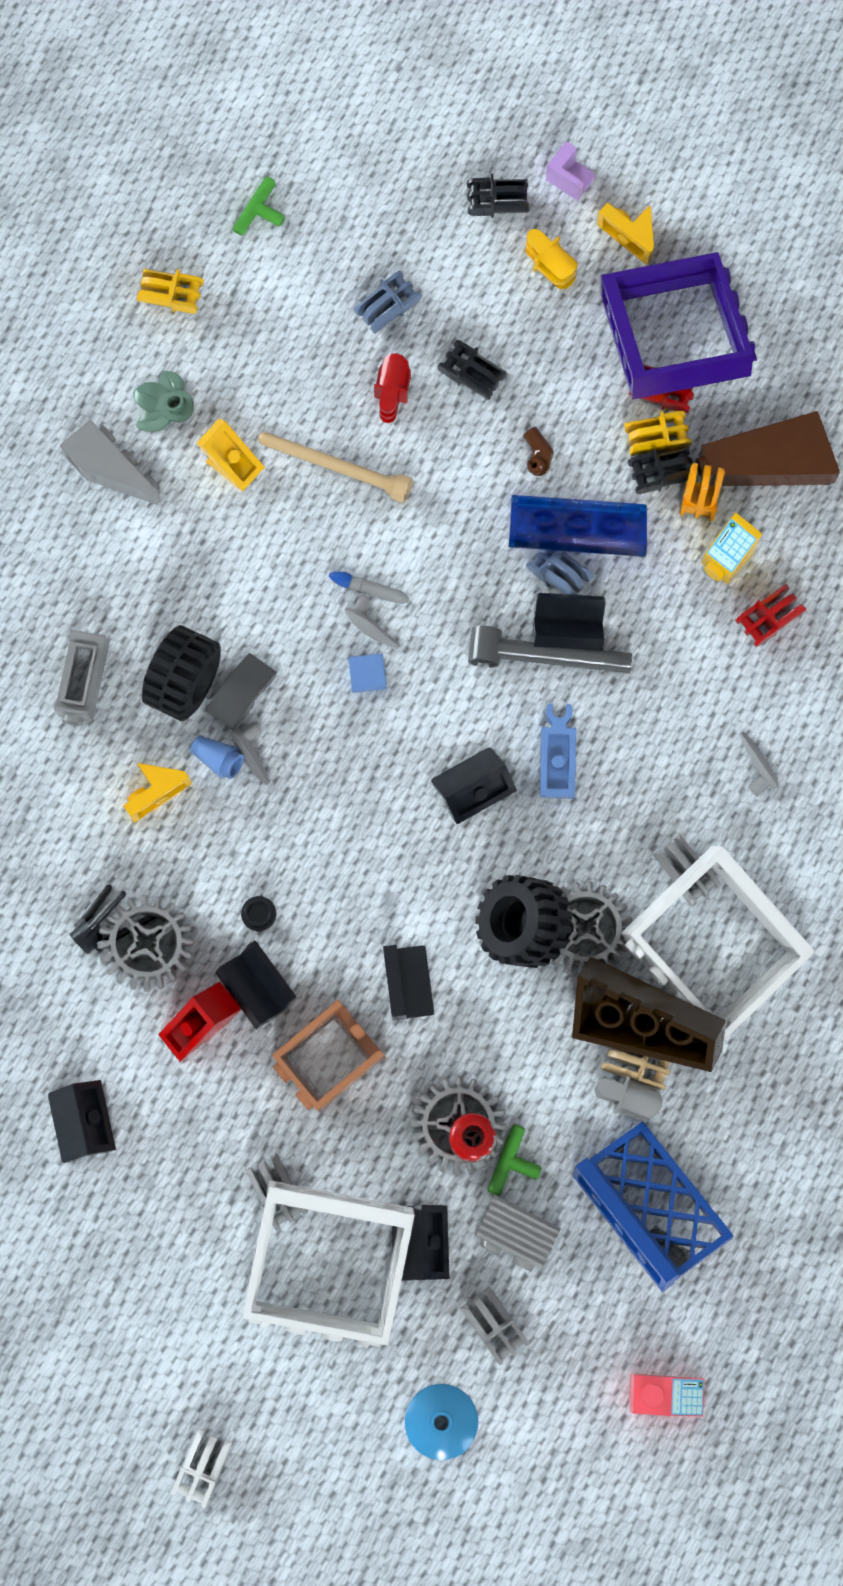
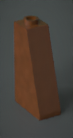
M818 411L703 444L698 455L699 458L695 459V462L698 463L697 471L700 477L702 476L704 465L712 466L710 486L714 485L718 467L725 471L722 486L830 485L836 482L840 474Z

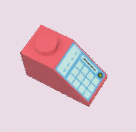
M631 1374L629 1412L647 1415L703 1417L705 1379Z

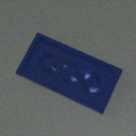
M512 495L508 547L646 557L647 505Z

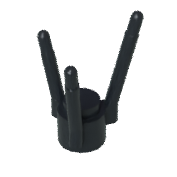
M110 884L105 886L84 916L74 925L76 928L69 934L75 943L87 954L91 953L94 949L99 953L104 950L99 949L97 943L102 940H109V937L103 938L99 934V929L102 927L100 923L126 896L125 891H120L93 918L112 890V885ZM144 916L137 920L136 923L138 922L141 926H144L156 919V917ZM126 927L119 930L116 941L129 934V930Z

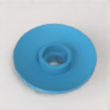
M435 1384L422 1389L410 1401L405 1414V1430L410 1443L419 1453L434 1460H449L464 1453L473 1443L478 1430V1414L475 1405L465 1392L452 1385ZM440 1415L446 1416L449 1420V1425L444 1430H439L434 1425L436 1417Z

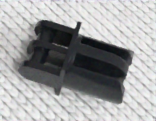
M491 174V178H471L467 180V188L470 189V193L467 194V200L471 202V206L468 207L469 215L491 216V218H494V213L529 212V202L527 201L528 179L494 180L493 174ZM480 189H490V191H480Z
M456 340L454 342L455 348L452 352L448 351L446 353L447 359L444 363H439L437 366L438 370L457 382L458 386L462 383L482 397L490 400L493 395L492 391L497 389L499 381H503L508 373L479 355L478 347L474 349L466 343ZM465 354L468 356V359H463L461 355ZM456 365L461 369L457 372L453 369V366Z
M689 446L657 454L654 449L652 453L629 459L627 461L628 465L633 467L634 471L631 474L632 480H636L638 485L635 488L636 494L657 490L660 492L662 487L687 482L690 468L693 464L691 457H689ZM651 464V468L643 469L642 465ZM646 478H655L654 482L647 483Z

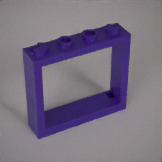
M718 252L601 275L602 303L632 400L751 376L753 362L757 361L755 342L749 341L747 337L748 323L746 316H740L738 293L736 289L731 290L729 268L723 267ZM710 284L733 353L645 370L623 301Z

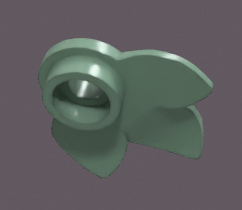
M163 371L158 383L146 382L139 385L133 391L134 400L144 409L136 424V427L142 431H162L171 422H184L193 414V398L184 390V381L177 373ZM179 401H180V403H179V405H178L177 407L172 408V406H173L176 402H179Z

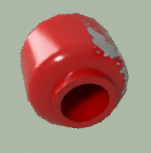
M469 1113L462 1115L454 1122L450 1129L449 1143L451 1149L458 1158L465 1162L476 1163L486 1159L491 1155L496 1146L497 1133L495 1126L487 1117L481 1114ZM471 1132L476 1133V1134L473 1135V1136L467 1135L468 1133H471ZM479 1136L480 1141L476 1145L475 1139ZM465 1139L471 1140L472 1146L468 1145Z

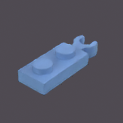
M548 704L546 719L551 724V727L541 728L539 798L574 799L576 728H566L572 717L571 704H566L565 715L563 717H556L552 711L553 704Z

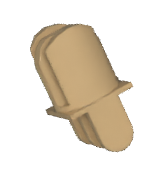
M608 1050L607 1058L638 1068L637 1072L610 1063H602L601 1070L625 1078L629 1076L634 1081L665 1091L666 1085H663L665 1076H670L671 1071L668 1070L670 1062L659 1060L657 1066L647 1063L649 1059L647 1056L642 1055L639 1058L621 1051ZM645 1069L655 1072L653 1081L643 1078Z

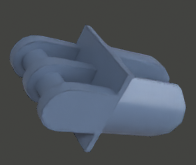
M397 271L385 281L383 279L380 280L381 287L353 309L358 316H363V320L367 325H371L370 329L374 334L398 315L403 317L404 313L422 298V294L419 291L415 292L412 289L413 284L403 279L401 271ZM396 285L398 289L393 292L391 288ZM405 295L407 299L403 302L401 298Z
M549 541L546 544L547 549L544 552L539 551L536 554L537 559L533 563L528 562L526 567L543 581L548 588L552 585L563 594L575 595L574 591L579 592L584 587L581 579L588 583L593 578V573L567 555L564 546L559 547Z

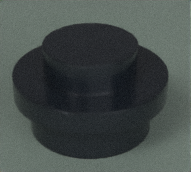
M255 896L248 899L241 910V918L245 926L256 932L269 929L274 924L277 916L273 902L263 896Z

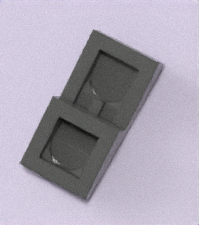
M249 652L213 696L205 711L231 730H234L253 708L255 700L275 679L277 671Z

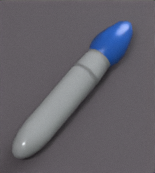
M336 571L329 574V578L341 587H351V589L398 604L409 602L407 594L400 590L363 578L353 577L347 572Z

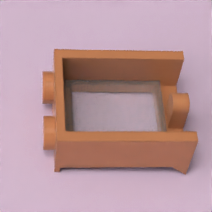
M337 1000L272 1054L273 1058L277 1061L272 1067L285 1083L291 1079L300 1090L295 1095L308 1111L314 1107L318 1112H321L375 1065L384 1060L386 1056L343 1004Z

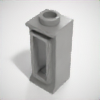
M71 630L56 706H54L58 717H62V722L66 724L82 726L83 721L93 723L109 648L105 635ZM79 649L93 651L82 702L68 700Z

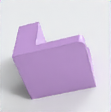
M565 141L547 165L546 181L578 201L595 179V173L575 161L577 148Z

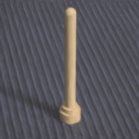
M262 432L258 437L261 445L386 490V494L391 495L390 498L403 504L406 502L412 488L413 478L403 474L398 476L392 474L389 477L268 432Z

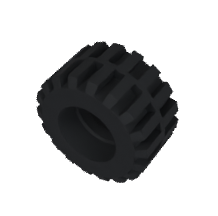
M183 625L176 626L162 640L150 661L142 686V702L181 722L187 720L200 707L212 686L220 663V643Z
M520 875L503 876V880L497 879L492 883L493 889H486L483 894L485 897L484 901H479L477 909L480 910V913L475 919V924L479 925V930L476 931L478 939L483 940L480 945L483 951L489 952V957L499 961V963L528 968L546 966L550 964V959L556 960L560 956L559 949H565L568 941L565 940L567 934L571 935L572 927L569 926V920L572 919V911H567L570 903L567 897H562L563 891L559 887L553 886V883L550 881ZM526 910L527 922L523 933H521V918Z

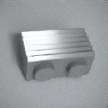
M495 1195L475 1236L482 1239L479 1244L482 1248L496 1255H499L502 1249L514 1255L512 1263L532 1272L534 1266L542 1269L561 1228Z

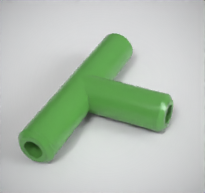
M271 177L263 179L234 224L233 231L240 236L244 235L256 215L276 226L282 225L285 215L264 204L276 185L274 179Z
M516 1124L512 1125L487 1188L488 1192L497 1196L501 1195L510 1169L535 1180L538 1179L542 1167L516 1156L526 1131L525 1128Z

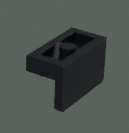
M538 593L533 618L534 647L603 650L605 640L603 630L605 597Z
M491 747L484 749L431 779L434 788L443 798L456 824L465 821L517 791L506 764Z
M255 940L249 943L240 955L220 966L215 972L256 1030L282 1014L296 998L292 989Z
M397 945L383 946L392 1021L432 1016L434 1014L425 946L398 949Z
M101 1080L73 1083L48 1094L63 1163L116 1150Z
M447 1205L406 1206L413 1208L415 1216L401 1281L450 1279ZM392 1226V1253L398 1228L396 1226Z

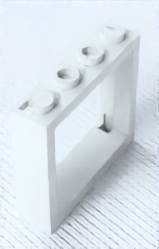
M711 846L621 934L628 941L625 944L628 951L638 960L643 958L650 965L651 968L648 972L661 986L667 984L675 993L674 996L708 1011L641 934L711 867L786 951L764 975L720 1016V1018L726 1020L724 1040H726L815 951L723 846Z
M269 1180L242 1318L249 1319V1323L259 1324V1327L269 1328L271 1324L285 1326V1330L293 1334L305 1335L308 1330L321 1333L322 1338L330 1341H343V1337L358 1340L357 1343L367 1348L369 1345L379 1347V1344L388 1346L415 1216L413 1208ZM276 1204L398 1227L378 1324L257 1301Z

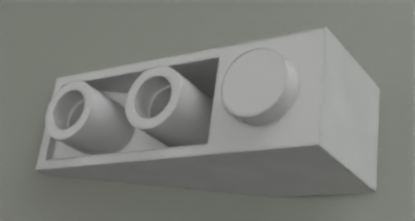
M90 419L60 444L64 457L86 480L156 505L161 502L157 492L160 489L157 482L150 474L145 473L142 475L135 468L138 463L126 449L120 451L113 444L116 440L105 426L102 425L98 428Z

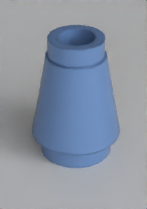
M199 735L194 740L190 749L191 754L195 755L220 778H234L244 762V755L239 753L237 747L205 738L202 735Z

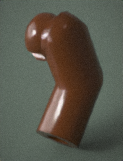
M533 427L523 435V438L533 450L530 461L527 462V469L535 476H542L550 469L554 451L539 429Z

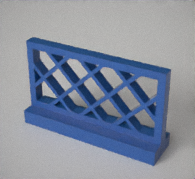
M643 1121L592 1158H586L575 1166L573 1173L575 1181L662 1293L674 1285L677 1279L734 1237ZM641 1134L650 1146L649 1157L628 1154L629 1142ZM624 1146L623 1153L616 1152ZM654 1152L660 1159L653 1158ZM606 1158L622 1160L620 1177L605 1175L598 1164ZM627 1161L648 1164L646 1182L625 1178ZM652 1165L668 1168L672 1174L671 1186L650 1182ZM676 1181H678L682 1187H676ZM613 1184L619 1185V1192ZM624 1186L645 1189L643 1206L631 1205L623 1198ZM649 1190L670 1193L668 1210L647 1207ZM675 1194L691 1197L695 1202L694 1215L673 1211ZM699 1209L705 1216H699ZM636 1213H642L641 1220ZM646 1214L667 1217L665 1235L650 1233L645 1226ZM672 1218L693 1222L691 1240L670 1236ZM698 1223L713 1225L721 1236L712 1243L697 1241ZM657 1241H659V1242H665V1243H664V1249L661 1247V1245H660ZM669 1243L689 1246V1260L677 1267L668 1256ZM695 1248L703 1249L695 1255Z

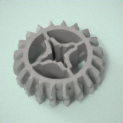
M588 881L585 891L581 892L580 884L574 882L572 885L573 894L571 895L564 886L560 888L563 891L562 897H567L570 905L578 902H589L599 906L588 914H581L577 910L567 907V911H572V919L569 920L572 934L567 940L568 944L565 949H559L560 956L556 960L552 959L551 964L556 966L562 959L565 960L566 964L563 972L566 974L570 972L573 964L578 966L576 972L578 976L590 957L610 966L608 958L619 964L622 961V957L616 949L622 952L628 951L625 947L626 942L621 940L625 939L621 932L625 930L622 928L623 926L632 923V917H620V914L624 913L628 907L625 903L617 907L614 906L619 897L616 892L609 899L604 897L607 890L605 885L600 887L598 893L592 892L593 882ZM606 914L610 916L614 927V937L611 945L604 939L605 936L599 929V922ZM594 917H597L590 930L594 932V935L591 936L589 933H585L583 936L580 935L576 941H573L580 926H576V923L585 925L587 922L590 923ZM580 944H590L595 949L598 948L602 953L594 956H579L572 953V951Z
M142 895L141 906L136 907L135 900L132 897L128 898L127 904L130 910L125 911L118 904L115 907V911L120 917L116 919L114 916L108 915L105 918V921L112 925V928L100 927L99 934L109 937V940H102L97 943L99 949H109L108 953L100 956V961L102 963L110 960L113 961V964L106 970L108 975L115 973L117 970L122 972L117 978L118 984L121 985L127 976L132 978L130 983L131 990L136 989L138 980L144 981L143 988L145 992L150 991L151 980H155L157 987L163 989L165 985L162 977L165 975L169 981L174 983L177 977L172 969L176 968L180 972H185L187 969L186 965L180 962L179 959L190 960L193 956V953L183 950V946L194 945L193 938H183V934L192 930L191 925L186 924L181 927L178 925L185 918V914L180 912L173 918L170 914L174 910L175 904L172 902L167 905L165 911L160 909L161 897H156L154 907L148 906L147 895ZM145 915L154 916L164 921V923L153 929H146L138 922L136 923L133 918ZM125 925L133 939V944L124 954L119 956L116 949V937L121 927ZM172 931L176 944L175 953L172 959L167 962L159 948V942L166 934ZM138 934L145 939L153 938L157 935L155 942L152 943V946L155 947L153 952L147 948L136 951V945L140 943V940H137ZM144 957L155 964L158 970L141 972L130 968L127 964Z
M457 1076L456 1087L451 1088L449 1079L443 1078V1091L440 1092L433 1083L429 1086L431 1093L434 1095L431 1099L423 1093L419 1095L420 1101L426 1104L424 1109L419 1106H413L412 1112L422 1117L421 1120L410 1121V1127L421 1128V1132L413 1134L411 1139L413 1142L424 1140L425 1144L417 1149L419 1155L424 1154L428 1150L432 1152L427 1160L428 1165L434 1164L437 1158L443 1160L440 1165V1172L444 1173L448 1163H453L454 1175H459L461 1170L460 1164L466 1163L467 1171L473 1173L475 1171L473 1162L463 1161L453 1151L452 1154H448L439 1149L432 1141L428 1130L442 1131L450 1136L451 1128L439 1124H448L449 1120L454 1122L453 1117L457 1116V1107H460V1116L466 1115L464 1107L465 1097L474 1100L483 1108L487 1118L495 1126L496 1131H505L507 1129V1124L496 1123L495 1119L503 1117L506 1113L504 1109L496 1111L492 1109V1106L496 1105L500 1100L498 1096L492 1097L489 1101L484 1098L490 1090L487 1085L478 1093L474 1091L477 1085L476 1079H471L469 1088L462 1087L463 1077ZM454 1096L453 1111L449 1116L429 1119L433 1108L440 1101ZM497 1135L496 1144L503 1145L505 1139ZM496 1149L492 1151L490 1156L495 1158L498 1155ZM486 1159L479 1161L482 1167L488 1165Z

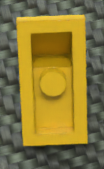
M607 202L599 211L597 226L645 265H648L651 262L654 250L651 206L649 205L632 222L624 210L614 208Z
M218 419L196 443L209 457L206 463L242 492L265 468L224 420Z
M138 763L139 769L151 787L148 789L142 787L128 796V802L123 807L133 822L136 823L192 785V782L185 771Z

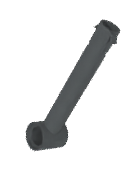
M475 626L471 630L468 663L473 666H478V663L489 664V667L493 668L499 666V659L630 674L632 653L610 650L534 647V642L502 638V630L498 628Z

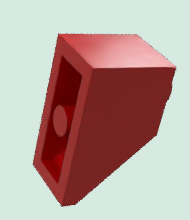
M218 982L193 996L158 1035L178 1061L181 1062L223 1029L240 1012L241 1008L221 982Z

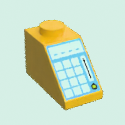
M735 512L706 551L702 560V564L705 566L704 571L713 580L718 582L723 580L726 584H729L754 555L763 534Z

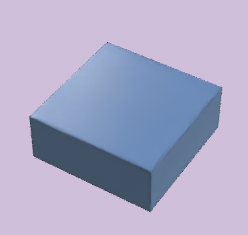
M383 653L348 657L352 693L386 689Z

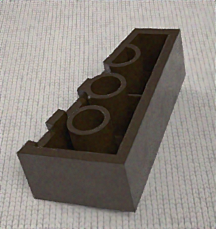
M589 958L577 978L572 1030L573 1039L712 1072L723 1050L726 1027L725 1019L598 959Z

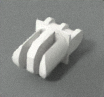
M198 1428L185 1462L180 1468L171 1495L176 1496L177 1493L187 1497V1502L190 1503L191 1500L201 1503V1508L205 1509L233 1442L225 1440L212 1472H207L206 1469L219 1438L213 1435L210 1436L198 1466H193L192 1464L206 1432ZM185 1473L195 1476L192 1486L182 1483ZM200 1479L210 1483L206 1493L196 1489Z

